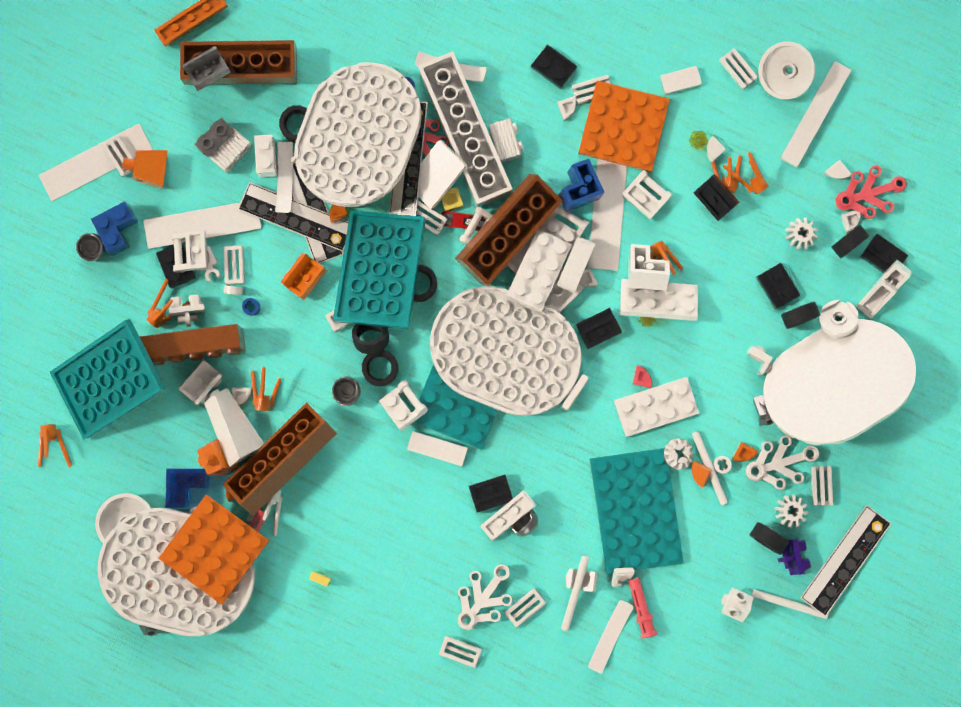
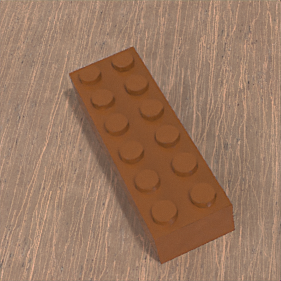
M294 40L180 42V79L184 85H193L183 68V64L212 47L217 48L231 73L210 85L297 83V46Z
M529 174L454 259L481 285L489 286L563 200L538 175Z
M238 324L139 336L154 366L164 365V361L181 363L186 358L191 359V361L202 360L203 356L219 358L225 353L229 354V356L240 355L241 351H246L243 328Z
M306 402L223 485L235 500L254 516L337 433Z

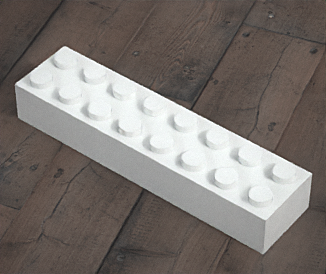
M452 51L418 65L420 76L453 152L467 165L462 174L476 206L482 207L512 194L511 184L454 52Z

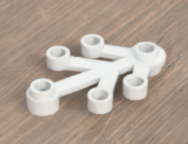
M785 435L780 437V445L772 461L764 464L768 453L773 450V444L769 441L763 442L756 462H751L747 465L746 476L752 481L763 479L772 484L775 489L782 490L786 486L785 480L775 478L766 473L775 470L790 478L793 483L800 484L804 481V475L784 466L802 460L815 461L819 457V451L814 446H807L803 449V452L782 459L787 447L792 443L791 438ZM783 438L788 439L787 445L782 443ZM765 444L770 445L769 451L764 449ZM808 450H811L813 452V456L811 458L807 456ZM753 468L758 469L757 475L752 474ZM797 474L801 477L799 482L795 481V475ZM778 480L782 481L783 483L781 488L777 487L776 482Z
M501 564L494 569L495 577L483 593L480 584L482 579L481 573L478 571L470 573L469 577L472 581L475 604L471 609L468 600L470 596L469 588H459L458 595L461 597L462 613L458 616V624L462 629L471 630L478 622H498L501 619V613L497 610H492L489 614L477 615L481 608L498 605L510 606L513 599L508 594L488 599L499 583L509 578L510 569L506 565ZM501 569L506 570V575L503 577L499 575ZM475 573L479 575V579L476 581L472 578ZM462 589L467 590L466 596L461 595ZM506 596L510 598V602L508 604H505L503 602V599ZM494 612L498 613V619L496 620L492 619ZM467 616L471 618V622L469 624L465 623V618Z

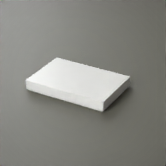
M442 140L436 143L421 163L418 197L430 209L436 207L467 167Z

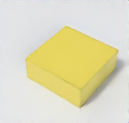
M458 187L448 190L441 199L445 212L463 207Z
M312 571L309 577L310 580L326 587L329 586L332 579L315 571Z

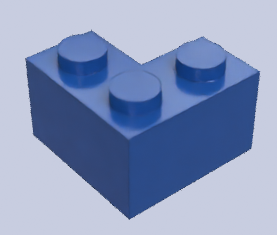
M589 159L575 163L570 167L567 173L573 185L563 188L558 196L563 200L562 206L565 212L597 201L602 197L605 192Z
M124 201L91 218L109 254L114 256L129 248L122 230L138 222L129 204Z

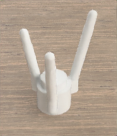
M280 490L267 502L268 504L263 516L265 521L271 506L276 505L274 536L277 535L281 502L283 500V497H281L282 491ZM249 514L246 521L249 522L253 516Z

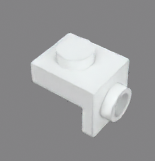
M756 345V347H750L746 355L762 364L757 372L758 375L769 372L773 365L770 363L773 357L766 354L765 349Z
M570 568L566 574L567 588L573 589L578 569ZM586 571L580 590L595 592L598 573Z

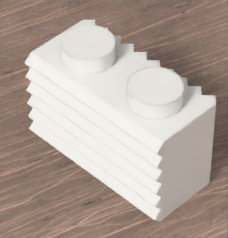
M511 118L489 124L492 142L501 163L521 158V152L524 150L521 140L517 141L515 135L518 134L516 123H512Z
M235 129V132L209 157L226 173L232 169L252 146Z
M272 135L254 136L257 175L259 178L277 177V152L274 137Z

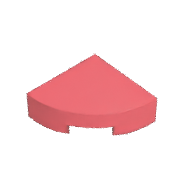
M637 365L632 384L651 389L652 380L649 373L643 367Z

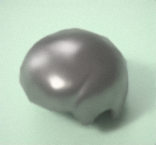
M86 233L79 237L76 243V251L82 259L96 261L104 254L105 246L98 234Z
M349 376L340 377L334 382L332 387L333 399L340 406H351L358 401L361 395L359 383Z
M531 509L511 526L512 531L520 537L528 536L538 526V516Z

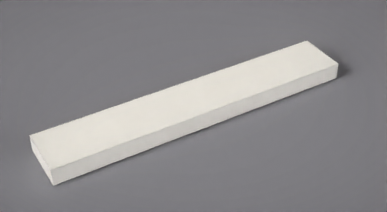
M836 61L833 63L780 157L781 160L796 168L798 167L851 69Z

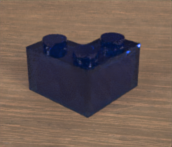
M166 469L165 508H189L190 489H209V475L205 469Z

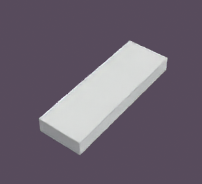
M412 431L407 450L459 466L463 465L468 449Z
M523 490L480 527L493 541L534 508L536 503Z

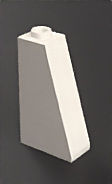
M227 388L222 391L217 389L209 394L210 398L204 404L226 461L231 467L252 456L264 442Z

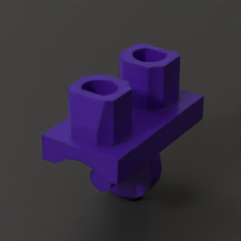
M798 539L788 540L789 543L782 553L783 557L777 558L778 562H784L785 569H789L790 575L805 574V571L811 568L810 560L808 558L802 559L800 553L806 551L805 540Z

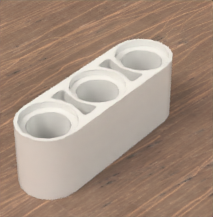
M577 236L558 279L557 286L570 292H575L595 243Z

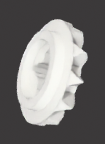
M673 439L666 445L664 457L670 467L678 470L684 469L693 462L692 456L694 453L691 449L692 446L687 443V440ZM682 449L681 454H682L684 457H679V458H677V457H678V454L676 453V451H679V450Z

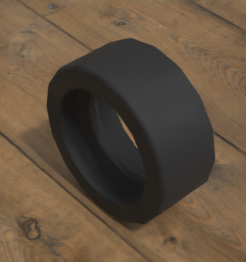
M293 105L282 112L279 119V127L283 136L288 141L296 143L298 136L288 131V118L294 114L305 116L307 112L306 107Z
M858 225L831 248L841 259L866 240L869 234L861 225Z
M419 265L418 272L425 273L429 277L431 285L424 294L414 293L413 301L424 302L435 294L437 278L429 267Z
M810 302L781 315L786 329L821 316L816 302Z
M355 324L352 329L354 346L361 353L368 355L383 351L389 343L388 327ZM370 330L382 333L374 341L366 342L360 339L364 332Z
M385 350L376 354H367L362 362V373L370 384L386 386L396 379L398 363L395 357ZM376 357H384L391 364V372L384 379H376L369 372L370 362Z
M759 522L756 523L749 534L754 540L779 555L783 553L789 543L783 536Z

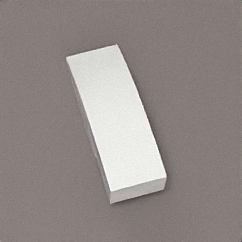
M896 260L856 307L871 319L911 276L912 271Z

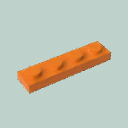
M200 0L154 29L163 45L167 47L226 9L228 5L224 0Z

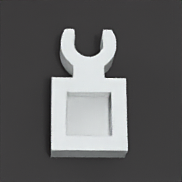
M208 246V269H201L199 271L206 270L205 278L208 282H212L210 279L211 273H216L218 278L221 277V274L213 267L218 262L211 247Z

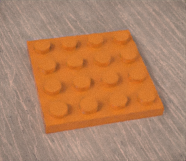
M596 81L578 154L652 172L670 99Z
M205 495L158 559L223 605L270 540L214 499Z

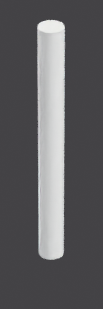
M699 431L692 433L704 465L712 470L709 478L721 505H724L728 501Z
M582 555L561 627L565 631H569L590 557Z
M753 589L752 597L820 618H828V614L825 617L811 606Z

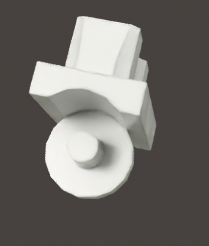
M199 295L189 296L190 305L182 306L181 297L171 298L173 303L170 305L169 315H185L178 317V322H186L187 327H191L190 321L198 320L197 315L189 314L204 312V304L201 303Z

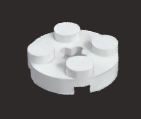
M831 301L824 305L821 310V316H819L820 326L832 338L837 339L847 336L858 327V311L849 302ZM836 316L844 317L842 321H835Z

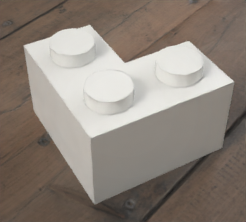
M631 244L628 259V288L667 291L670 276L669 261L650 259V246Z

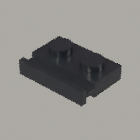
M547 44L532 63L531 68L561 89L577 69V66Z
M715 174L693 192L717 221L721 220L740 203Z
M875 234L860 257L882 273H885L896 260L903 264L908 255L879 234Z
M182 243V260L183 264H186V250ZM174 246L156 253L165 278L169 280V288L172 289L192 279H196L193 270L181 273L173 271V265H175Z
M781 263L756 277L775 310L800 296Z
M610 308L575 325L587 350L622 333Z
M505 474L469 486L477 513L509 503L513 499Z

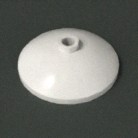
M777 43L770 47L762 56L759 64V79L763 88L770 95L779 99L796 98L805 93L814 80V59L811 53L798 43ZM789 67H792L793 72L791 74H789L787 71Z
M124 493L109 498L101 505L96 515L95 527L99 539L104 543L112 529L123 519L139 511L150 509V505L144 499L134 494Z

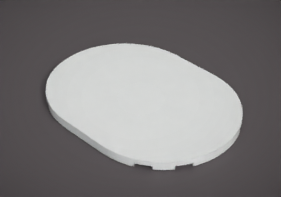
M370 62L358 63L349 67L345 66L333 72V75L319 85L312 96L295 143L294 157L297 171L303 183L319 199L337 206L356 207L366 205L390 192L399 182L406 169L421 125V106L412 84L397 70L383 64Z
M495 286L471 288L452 298L437 315L430 336V350L434 366L442 380L451 389L464 397L499 411L518 416L535 415L548 411L563 401L571 392L580 373L581 349L574 329L558 311L544 305L541 313L507 298L506 295L509 290Z
M858 319L857 329L851 334L837 339L832 338L821 328L787 349L773 362L764 382V400L767 412L776 426L791 438H796L812 445L846 442L895 413L907 401L914 387L916 377L914 356L906 341L898 333L878 322Z
M150 508L126 517L109 533L99 554L98 578L104 597L118 614L125 619L139 625L178 635L204 636L226 628L244 611L253 593L255 583L254 563L223 605H221L158 559L191 514L167 508Z

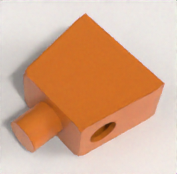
M137 150L135 159L123 158L122 169L133 171L132 180L162 189L168 150Z
M218 438L197 451L199 455L198 463L205 468L208 475H227L240 468L239 462L231 467L228 465Z

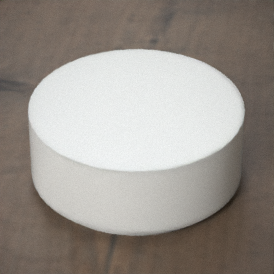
M224 286V293L242 295L243 288Z

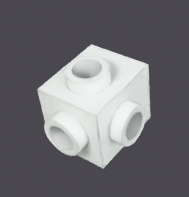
M731 588L728 594L725 593L721 600L723 605L721 613L744 622L751 611L754 597Z

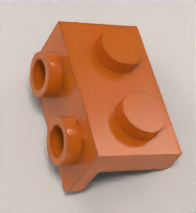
M302 253L291 269L284 275L281 283L302 300H305L327 270L311 259L306 253Z

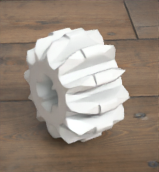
M796 218L795 223L791 221L789 223L790 228L785 230L786 233L790 234L785 237L786 240L791 239L792 241L789 245L793 246L796 244V250H799L801 245L804 250L808 249V245L813 246L815 244L813 240L818 238L816 234H813L818 231V228L811 227L814 224L813 221L807 224V218H804L802 222L800 218ZM798 232L805 233V236L798 235Z
M787 495L783 496L784 502L781 500L777 501L781 508L775 507V511H780V514H777L775 517H783L780 524L784 525L787 522V527L789 528L792 527L793 523L796 527L800 526L799 520L801 522L806 521L802 515H808L807 511H803L807 504L800 505L803 500L801 497L796 500L795 495H791L790 499ZM789 507L795 508L794 515L788 514Z

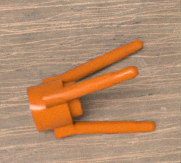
M749 152V163L756 175L749 181L751 184L749 185L733 170L732 176L744 185L749 193L754 191L757 195L769 185L763 178L751 152ZM723 165V168L728 171V166Z
M741 155L738 156L735 173L739 175ZM728 157V177H722L721 182L731 193H735L736 188H738V180L732 177V158ZM714 160L711 162L713 172L720 179Z
M663 241L650 246L651 259L656 260L655 258H657V260L664 259L669 261L667 257L669 255L677 267L683 270L682 265L672 254L668 245L665 246ZM669 261L670 271L675 275L676 272Z
M168 279L164 281L152 307L147 312L149 316L146 320L156 328H159L161 324L164 326L168 320L174 317L170 315L165 317V312L173 303V300H169L161 310L159 308L156 309L169 282ZM185 302L182 306H188L189 302Z
M262 367L260 395H258V398L255 373L251 371L254 410L270 411V407H274V400L281 383V378H278L269 400V396L264 395L265 367Z
M55 424L40 426L38 467L42 466L43 447L44 456L47 458L49 451L48 442L55 441V437L58 439L68 467H71L72 464L62 440L60 429L56 430Z

